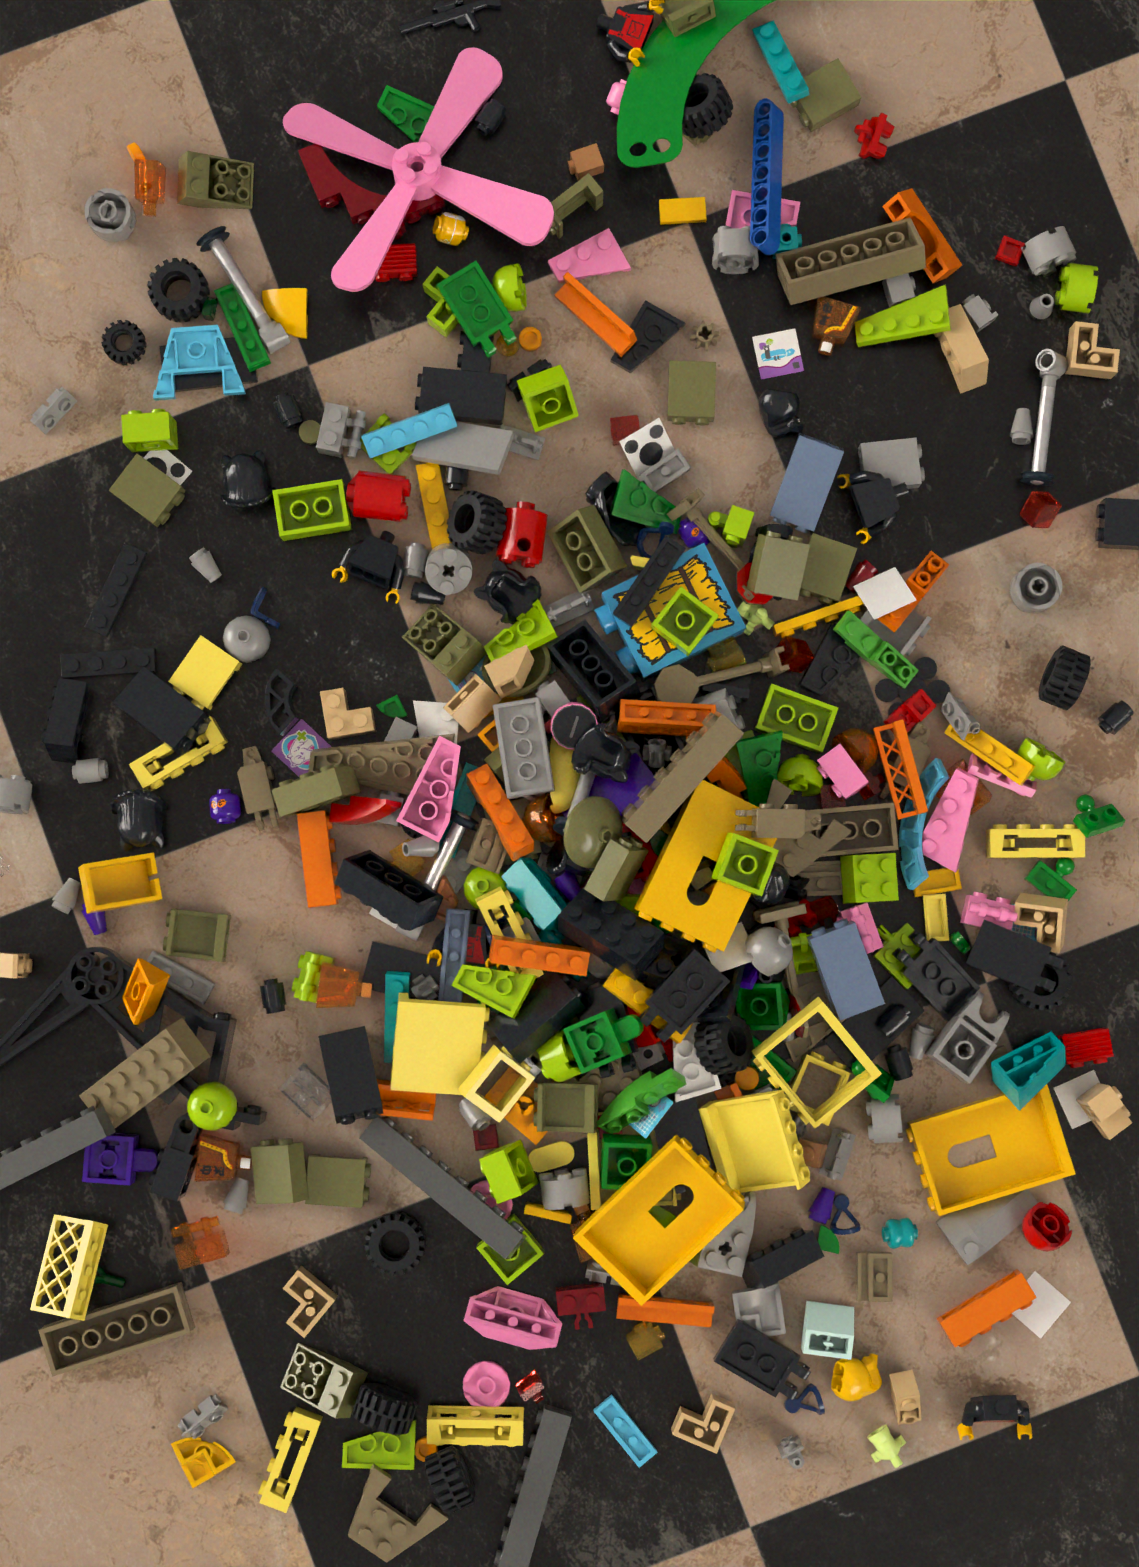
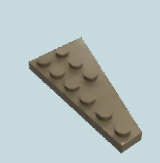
M455 734L313 749L310 752L308 772L315 773L321 771L320 768L331 764L335 766L343 763L344 767L353 766L359 785L409 795L438 737L441 736L454 743Z

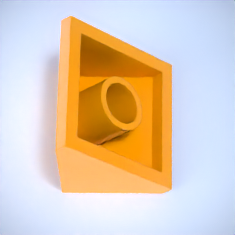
M141 958L137 959L122 996L134 1025H139L155 1014L170 978L168 973Z

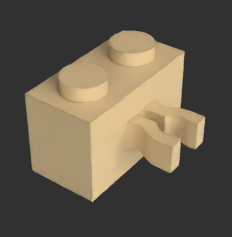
M475 674L443 708L469 733L472 729L479 726L481 720L489 712L493 711V705L498 704L502 699Z

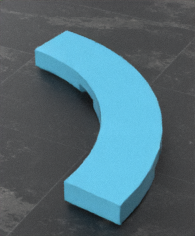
M935 758L919 777L927 809H929L938 790L950 778L941 759ZM907 799L903 813L914 811V806L910 799ZM927 812L901 819L899 847H901L902 861H900L905 883L910 890H914L929 877L922 852V834Z

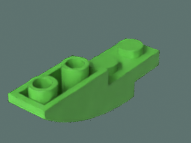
M846 611L833 628L853 651L900 687L905 689L919 671L889 642L883 641L851 611Z
M672 1068L659 1075L648 1071L629 1084L609 1104L597 1121L598 1127L613 1134L620 1132L622 1128L630 1123L640 1121L642 1117L650 1114L648 1105L658 1102L659 1099L668 1094L675 1093L679 1088L687 1085L685 1076Z

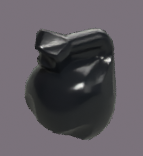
M774 389L763 391L759 397L758 406L767 432L776 438L790 432L802 433L803 424H801V419L796 416L800 410L798 395Z
M774 862L763 895H751L758 902L768 905L777 904L784 898L789 888V873L782 865Z

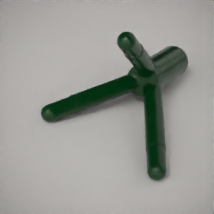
M98 1265L97 1272L101 1276H95L93 1285L104 1283L123 1288L125 1279L106 1274Z

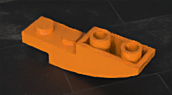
M931 550L905 582L916 598V601L877 619L895 633L949 564Z
M724 756L710 771L707 778L711 784L716 781L719 788L744 800L740 792L747 789L745 782L735 766Z

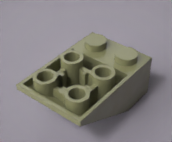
M186 151L179 158L177 204L197 208L252 209L254 163Z
M431 604L402 636L408 644L456 686L461 683L487 654L484 646L474 636L435 604Z
M298 1343L280 1388L334 1418H350L360 1387L364 1384L368 1373L349 1362Z

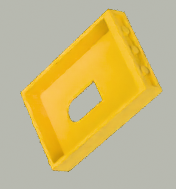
M702 780L686 798L634 907L635 910L639 911L638 916L649 922L654 918L661 922L660 927L670 932L676 929L682 932V938L694 943L695 939L704 943L703 948L713 953L716 950L724 952L751 893L717 881L708 901L703 905L697 906L688 900L687 889L703 856L717 862L727 833H735L769 847H774L777 838H753L752 831H735V825H752V816L739 817L736 815V810H752V808L759 807Z
M1047 1084L1020 1111L1004 1093H1000L907 1122L908 1128L905 1129L909 1143L913 1142L916 1150L912 1152L916 1165L921 1166L923 1174L919 1175L923 1188H927L930 1197H927V1203L930 1211H935V1214L938 1216L1075 1175ZM990 1134L997 1157L961 1168L951 1165L948 1160V1152L952 1146Z
M677 1134L575 1231L573 1239L641 1306L735 1219L745 1207V1198L736 1188L732 1189L727 1184L726 1178L718 1171L715 1173L709 1167V1161L701 1154L698 1156L692 1150L693 1146L684 1137L680 1138ZM683 1184L690 1187L694 1194L692 1203L666 1228L648 1212L676 1185Z

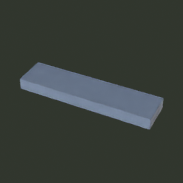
M446 908L438 1001L462 1003L463 992L451 985L462 964L466 965L471 910Z

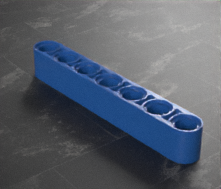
M768 98L760 100L754 109L750 242L765 255H772L780 246L784 114Z

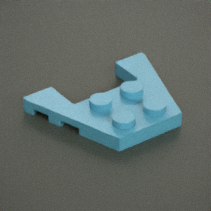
M218 325L171 328L163 356L164 361L158 375L157 387L153 394L155 401L176 399L174 376L184 374L222 372L223 394L225 396L246 394Z

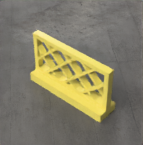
M54 1214L30 1310L85 1321L108 1228L107 1224ZM65 1221L68 1230L60 1235V1223ZM85 1225L82 1237L79 1239L76 1230ZM71 1235L74 1244L67 1249L63 1241ZM59 1245L62 1254L54 1259V1248ZM78 1249L76 1261L73 1263L70 1254ZM65 1259L68 1268L61 1273L58 1264ZM53 1269L56 1278L49 1283L47 1275ZM72 1273L71 1283L67 1287L64 1278ZM59 1283L62 1292L55 1297L52 1288ZM47 1293L50 1302L44 1307H40L42 1296ZM65 1297L64 1311H61L58 1302Z

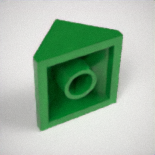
M756 982L752 990L739 989L736 1001L737 1013L746 1020L750 1030H778L787 1022L790 998L781 982Z

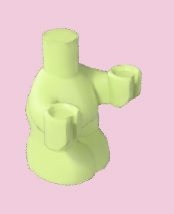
M743 601L737 608L740 616L748 620L744 633L748 636L757 625L762 624L770 630L775 623L768 618L767 610L762 605L746 604Z
M883 1425L867 1436L877 1449V1451L871 1454L875 1463L880 1460H890L895 1468L903 1464L898 1456L900 1448L906 1444L902 1435L894 1439L890 1434L888 1426Z

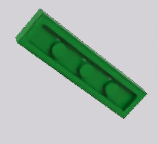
M231 283L214 290L249 372L271 364L248 309L234 285Z

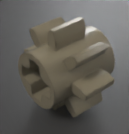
M703 320L699 328L693 326L692 330L696 334L690 337V341L696 340L695 349L703 347L707 352L710 345H717V341L713 338L719 336V331L713 330L714 323L707 325ZM702 332H705L706 336H708L707 340H704V337L701 336Z

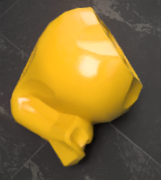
M870 1353L869 1356H864L862 1360L854 1357L851 1360H838L834 1365L831 1380V1390L835 1395L845 1401L852 1402L880 1389L882 1379L877 1367L878 1355Z

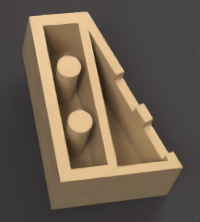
M961 304L949 308L951 331L934 333V335L939 338L942 351L946 356L961 394L986 384L989 359Z

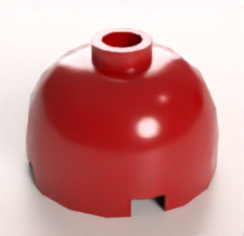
M1037 1203L1028 1210L1022 1222V1232L1025 1239L1037 1250L1046 1252L1057 1250L1067 1243L1072 1235V1230L1069 1231L1068 1223H1070L1069 1217L1063 1209L1054 1203Z

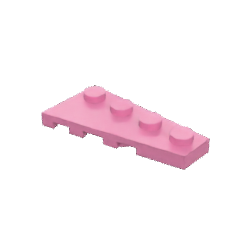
M959 767L955 770L922 834L923 855L955 873L958 871L959 859L969 824V816L979 778Z

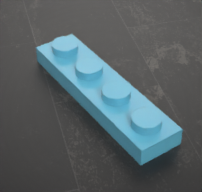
M450 403L368 432L361 437L369 458H373L455 428L458 425Z

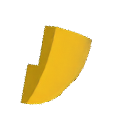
M307 288L263 290L262 300L270 319L273 318L274 321L280 323L287 334L307 339Z
M190 1437L171 1443L173 1451L192 1489L236 1463L229 1451L215 1441L212 1444L202 1441L200 1437L196 1439Z

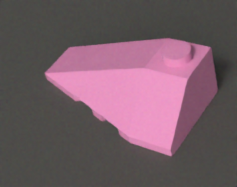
M441 736L438 737L396 820L397 822L437 842L440 841L450 822L461 746Z

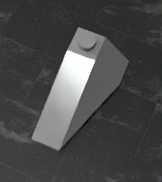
M1029 1189L948 1213L937 1220L936 1224L962 1261L969 1265L1023 1222L1028 1210L1038 1202Z

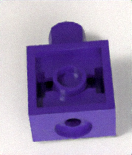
M113 1133L85 1147L82 1182L131 1185L135 1183L136 1172H151L158 1167L159 1162H157L159 1154L153 1149L138 1148V1134Z

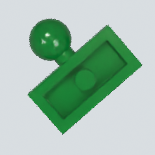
M1087 794L1079 796L1076 800V807L1082 813L1077 814L1073 822L1086 838L1122 827L1126 821L1113 804L1095 808V800Z
M1061 857L1057 860L1055 872L1041 860H1038L1024 878L1042 894L1049 897L1064 898L1069 901L1077 891L1076 888L1062 878L1064 875H1069L1074 871V861L1069 857Z
M858 1060L852 1064L851 1069L854 1076L866 1070ZM876 1064L875 1066L882 1074L865 1089L873 1099H879L885 1103L890 1097L895 1079Z

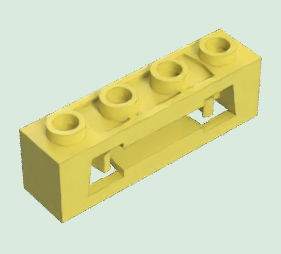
M210 716L211 722L207 730L196 738L197 743L203 747H196L162 767L159 761L154 760L158 758L164 759L174 753L173 750L162 744L130 763L129 765L142 788L153 791L164 784L163 780L171 776L173 779L183 774V769L190 764L194 767L203 762V757L207 754L212 753L214 755L225 748L224 744L228 743L216 720Z
M995 824L993 829L986 830V858L1085 857V836L1076 824H1065L1063 829H1054V824H1042L1040 829H1031L1030 824H1018L1016 829H1007L1006 824ZM1004 836H1014V838H1057V836H1066V839H1056V848H1014V851H1002L1003 848L1015 847V839H1004ZM1057 848H1068V851H1057Z
M500 886L475 899L492 935L504 936L496 921L504 916L499 907L503 905L507 912L505 916L515 937L532 940L529 932L524 934L521 928L524 922L519 912L514 913L510 906L514 901L508 890L503 892ZM489 909L492 910L496 920H492L488 912ZM507 965L511 972L531 974L537 976L536 978L544 975L542 970L523 967L516 969L515 966Z
M428 1405L427 1444L438 1446L444 1444L460 1446H523L524 1407ZM441 1414H457V1417H441ZM495 1414L511 1415V1418H495Z
M297 1406L293 1413L288 1412L284 1422L287 1430L285 1435L280 1434L275 1448L279 1452L276 1458H271L267 1471L270 1472L268 1481L263 1480L258 1494L262 1495L259 1503L287 1513L323 1416ZM294 1428H298L295 1439L303 1441L306 1431L309 1430V1436L307 1441L304 1440L289 1480L280 1477L277 1486H273L275 1479H278L294 1439L292 1435ZM287 1483H290L288 1492H284Z

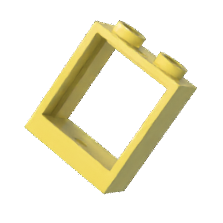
M493 1044L458 1090L465 1098L500 1123L535 1077L530 1073L532 1068L523 1061L519 1064L504 1046L500 1049ZM503 1060L521 1075L500 1102L494 1105L476 1090L499 1061Z
M812 1051L810 1055L806 1053L803 1055L790 1087L795 1093L797 1092L809 1062L840 1075L832 1095L846 1085L851 1073L845 1071L847 1066L833 1061L831 1065L823 1061L825 1056ZM794 1105L793 1107L789 1106L790 1110L795 1111L797 1113L800 1112L796 1105ZM807 1106V1108L811 1112L815 1110L814 1108ZM833 1114L823 1124L829 1126Z

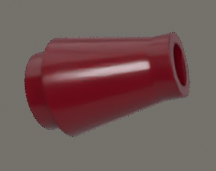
M866 559L862 563L859 561L845 586L855 594L856 590L853 586L874 577L879 571Z

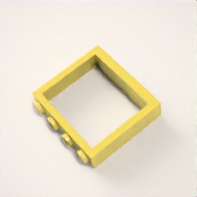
M819 997L814 999L752 1050L756 1057L752 1061L761 1072L764 1069L767 1070L771 1075L767 1078L776 1090L779 1087L784 1090L789 1106L793 1107L796 1105L800 1110L797 1114L806 1125L810 1122L814 1128L818 1127L882 1074ZM819 1012L866 1070L854 1077L811 1112L764 1055L814 1014Z

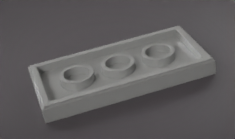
M457 422L458 426L417 441L412 454L413 459L416 461L500 475L515 435L510 430Z
M540 697L494 704L493 711L507 799L554 792V781Z

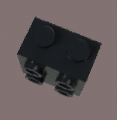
M712 647L708 651L704 675L754 663L755 658L751 654ZM752 673L703 685L701 693L707 695L726 688L728 695H733L735 702L742 704L743 701L747 702L749 699Z

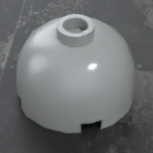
M247 615L236 617L230 621L223 634L224 647L228 654L236 660L245 663L264 657L271 642L266 625L256 617Z
M763 927L747 936L745 942L747 954H752L754 958L752 964L764 975H776L790 964L793 956L791 939L783 931L775 927Z

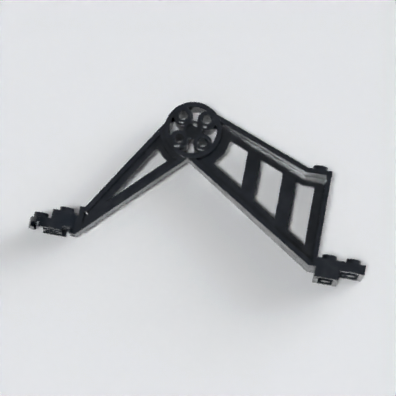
M90 947L78 952L71 959L64 972L0 1039V1067L90 1005L139 1050L159 1034L165 1004L185 1017L186 1024L196 1037L199 1027L216 1032L207 1082H220L224 1085L237 1019H232V1014L225 1012L211 1014L166 986L155 1014L146 1020L143 1032L118 1008L123 1003L122 996L134 966L110 948ZM94 952H100L109 957L103 958L100 962L99 956ZM77 969L86 971V974L77 976ZM118 974L117 983L113 980H108L109 976ZM95 988V994L99 998H93L86 994L91 993ZM62 993L70 1006L15 1043L52 1001ZM189 1074L174 1084L187 1099L200 1086ZM237 1102L235 1116L222 1129L235 1130L240 1127L241 1122L260 1125L265 1122L267 1112L261 1111L262 1107L256 1105L239 1107Z

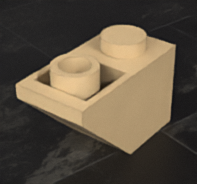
M526 644L484 666L501 699L522 689L535 660Z
M0 953V977L25 978L28 977V973H31L33 963L32 959H29V954Z
M913 1370L889 1374L890 1389L898 1425L913 1424L916 1421H921L920 1393Z

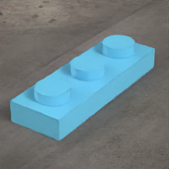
M612 1394L594 1408V1413L639 1468L658 1453L657 1449Z

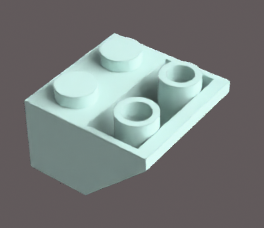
M806 1300L801 1340L803 1354L851 1360L854 1341V1307Z

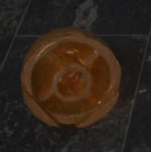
M846 729L832 740V747L834 748L841 744L863 774L869 771L878 759L876 739L874 735L863 729Z
M548 795L532 799L527 804L522 818V822L531 837L542 843L553 842L563 838L562 835L553 829V825L556 824L555 819L563 815V813L554 814L550 805H553L551 796Z

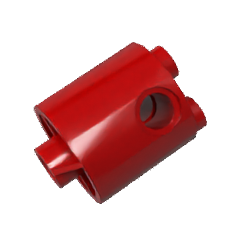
M359 470L348 483L346 502L354 517L402 522V520H407L408 506L405 500L411 494L410 479H407L406 476Z
M517 502L516 508H505L506 513L504 515L507 516V521L505 522L506 530L503 531L502 540H499L496 557L507 565H512V562H519L521 567L535 568V565L542 563L548 515L535 511V504ZM517 543L522 545L524 552L518 549Z

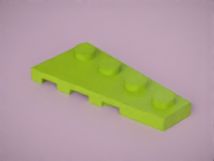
M946 285L855 322L858 347L951 331Z

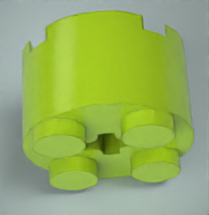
M1068 263L1067 266L1061 267L1059 281H1062L1061 290L1056 292L1055 305H1059L1060 310L1089 314L1091 309L1087 308L1088 303L1094 302L1098 276L1093 274L1094 271H1098V267Z
M563 1029L536 1050L542 1063L541 1070L545 1078H552L554 1081L563 1082L581 1074Z

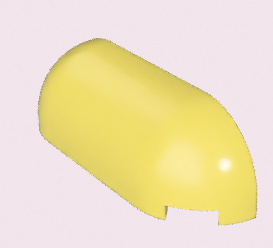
M552 735L549 756L555 791L550 792L553 805H550V808L556 814L570 808L581 774L576 773L571 763L574 750L566 749L559 745Z

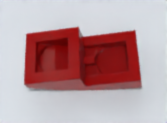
M919 689L883 722L887 725L903 719L906 732L908 733L937 706L923 689Z

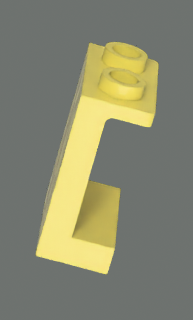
M200 635L168 682L173 684V689L183 697L185 694L192 697L191 703L199 709L203 710L206 707L211 710L213 707L212 703L234 671L238 672L242 663Z

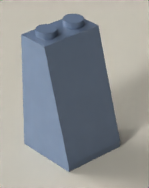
M799 433L770 512V516L774 517V522L783 525L789 522L796 525L795 529L808 533L811 530L814 532L844 454L843 448Z
M847 918L833 923L835 927L827 930L825 927L811 931L812 935L807 937L831 1011L840 1021L885 1004L856 923L852 920L848 921Z

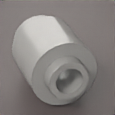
M411 543V546H406L403 559L404 576L422 578V574L425 573L429 550L424 549L425 545Z
M100 758L77 760L76 765L72 766L74 780L77 779L79 784L103 781L109 775L107 761Z
M464 1098L459 1103L460 1113L472 1130L482 1131L490 1125L492 1117L467 1098Z

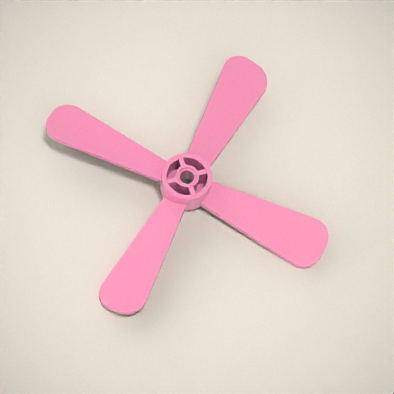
M466 48L459 53L419 142L407 144L400 149L392 147L315 104L301 103L295 105L283 117L285 131L294 137L393 170L395 186L332 269V282L337 288L350 292H357L367 288L374 281L412 201L426 200L436 194L522 245H537L547 236L554 220L553 206L547 198L441 165L443 155L502 82L501 65L490 54L479 48Z

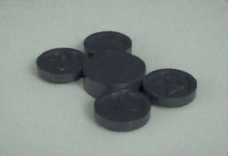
M922 657L915 662L914 666L919 671L905 689L900 686L898 688V685L890 679H882L877 683L875 694L880 701L891 702L897 695L903 701L893 703L888 710V716L919 689H923L934 703L944 702L948 692H950V687L945 681L934 680L928 687L924 683V681L930 680L936 675L937 665L933 659Z

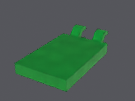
M477 261L436 284V288L472 345L475 346L480 343L488 358L497 351L489 338L493 334L500 331L507 346L516 341V336L509 327L514 320Z

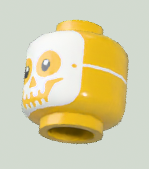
M444 212L441 216L436 217L433 225V234L436 235L437 241L457 246L462 240H466L469 227L466 226L464 217L449 212Z

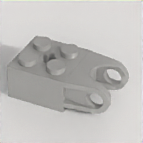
M977 991L946 1023L925 1053V1055L959 1081L968 1084L972 1082L996 1048V1044L1010 1017L1008 1012L1002 1011L991 1021L984 1022L979 1014V1008L984 994L980 991ZM960 1045L961 1049L963 1050L962 1054L958 1053V1047Z
M750 1191L744 1194V1210L689 1262L698 1268L742 1277L754 1228L756 1196L754 1192Z

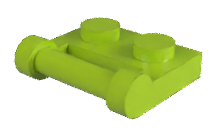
M385 413L382 414L366 433L393 424L389 421L390 417ZM361 437V449L368 455L366 447ZM414 442L404 446L405 449L401 453L395 449L371 459L387 474L392 475L411 456L417 443Z

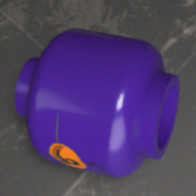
M685 518L679 523L681 527L678 529V533L688 548H694L703 543L705 545L710 543L708 537L693 521L691 522L688 518Z
M219 789L217 794L210 797L211 818L217 820V824L235 823V819L241 815L239 795L231 793V789Z

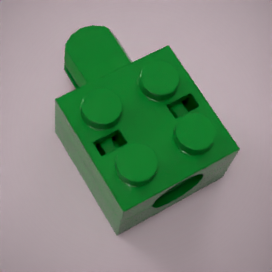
M614 1008L566 1027L563 1031L580 1072L583 1074L632 1053L628 1040L638 1037L643 1032L644 1025L640 1021V1017L633 1014L618 1019Z

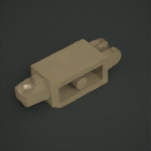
M917 723L908 739L918 776L920 777L931 754L929 746L926 745L931 729ZM896 754L893 762L889 760L888 764L897 769L901 762L900 755ZM901 766L900 771L904 773L903 766ZM890 769L891 776H893L894 771ZM897 773L893 783L903 792L907 781L905 777ZM886 777L884 779L886 782L879 796L883 799L887 797L890 791ZM896 793V794H897V798L899 799V797L901 796V794Z
M257 746L242 749L244 766L240 767L237 774L246 812L248 815H255L259 831L265 830L261 812L269 811L270 822L273 828L279 827L275 810L277 806L272 793L271 780H274L273 769L271 766H267L266 762H263Z
M759 804V808H752V810H736V815L739 817L752 816V825H735V831H752L753 838L800 839L805 834V831L821 829V815L805 812V809H798V804H783V809H774V804Z

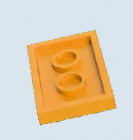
M509 1066L484 1097L494 1105H497L521 1074ZM533 1080L504 1118L537 1145L548 1131L537 1132V1126H534V1112H537V1102L534 1101V1089L538 1088V1083Z

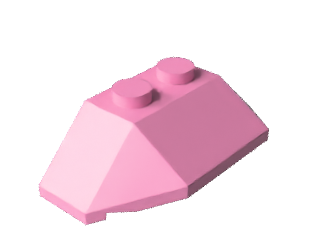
M499 1286L484 1291L477 1296L470 1297L464 1317V1322L482 1336L529 1350L557 1347L562 1322L556 1317L544 1299Z

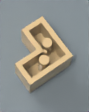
M1075 321L1069 328L1066 356L1068 366L1065 374L1112 379L1118 373L1120 349L1097 347L1099 324Z
M344 688L320 691L327 738L329 740L376 733L374 714L371 707L349 710L347 694Z
M1020 893L1015 902V912L1018 915L1014 924L1036 927V941L1051 947L1050 952L1060 953L1065 943L1068 899Z
M1097 1083L1076 1099L1095 1127L1106 1139H1112L1132 1124V1121L1129 1119L1131 1114L1120 1100L1123 1097L1115 1086L1111 1087L1108 1084Z
M302 1265L283 1287L287 1293L301 1303L286 1323L305 1338L338 1296Z
M711 1393L703 1415L680 1406L671 1427L672 1435L717 1454L735 1411L734 1403Z

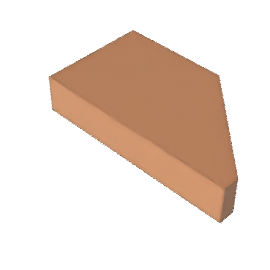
M443 875L437 892L444 897L435 918L445 922L446 908L456 909L459 900L448 878Z

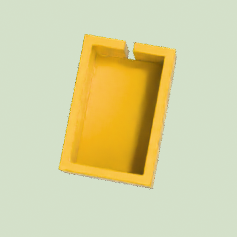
M154 852L87 863L78 867L87 914L153 903L162 899L159 878L151 881L148 878L158 873Z

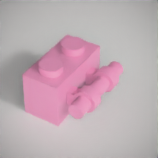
M838 744L817 760L820 764L817 769L825 779L828 776L834 783L831 788L839 798L844 796L845 799H848L869 783L841 744Z
M973 892V896L966 895L960 923L981 928L985 919L1011 930L1012 924L1016 922L1018 915L1015 912V905L1010 904L1011 900L997 897L996 901L987 899V894Z
M867 902L837 912L839 917L836 918V922L847 918L848 921L852 920L856 923L867 954L883 947Z

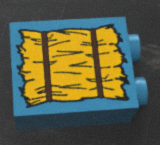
M705 543L681 555L632 628L613 616L612 613L638 575L602 592L601 600L604 605L594 609L604 633L608 635L617 630L625 646L615 651L616 657L631 675L638 673L642 682L658 675L663 668L681 664L708 651L712 647H716L743 634L746 629ZM680 587H683L719 615L716 622L689 657L651 629L653 621Z

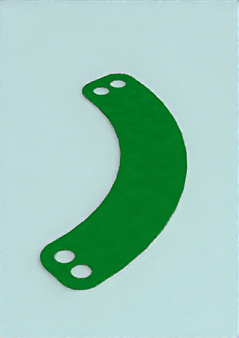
M713 0L716 17L674 37L664 20L658 25L641 50L645 58H638L640 66L636 67L633 65L620 102L617 122V154L623 164L634 168L663 164L674 160L680 154L683 147L682 122L684 107L689 89L701 65L719 41L736 25L776 0ZM659 139H666L670 142V147L665 152H656L653 149V144ZM643 143L646 145L647 150L641 156H633L630 153L632 145Z

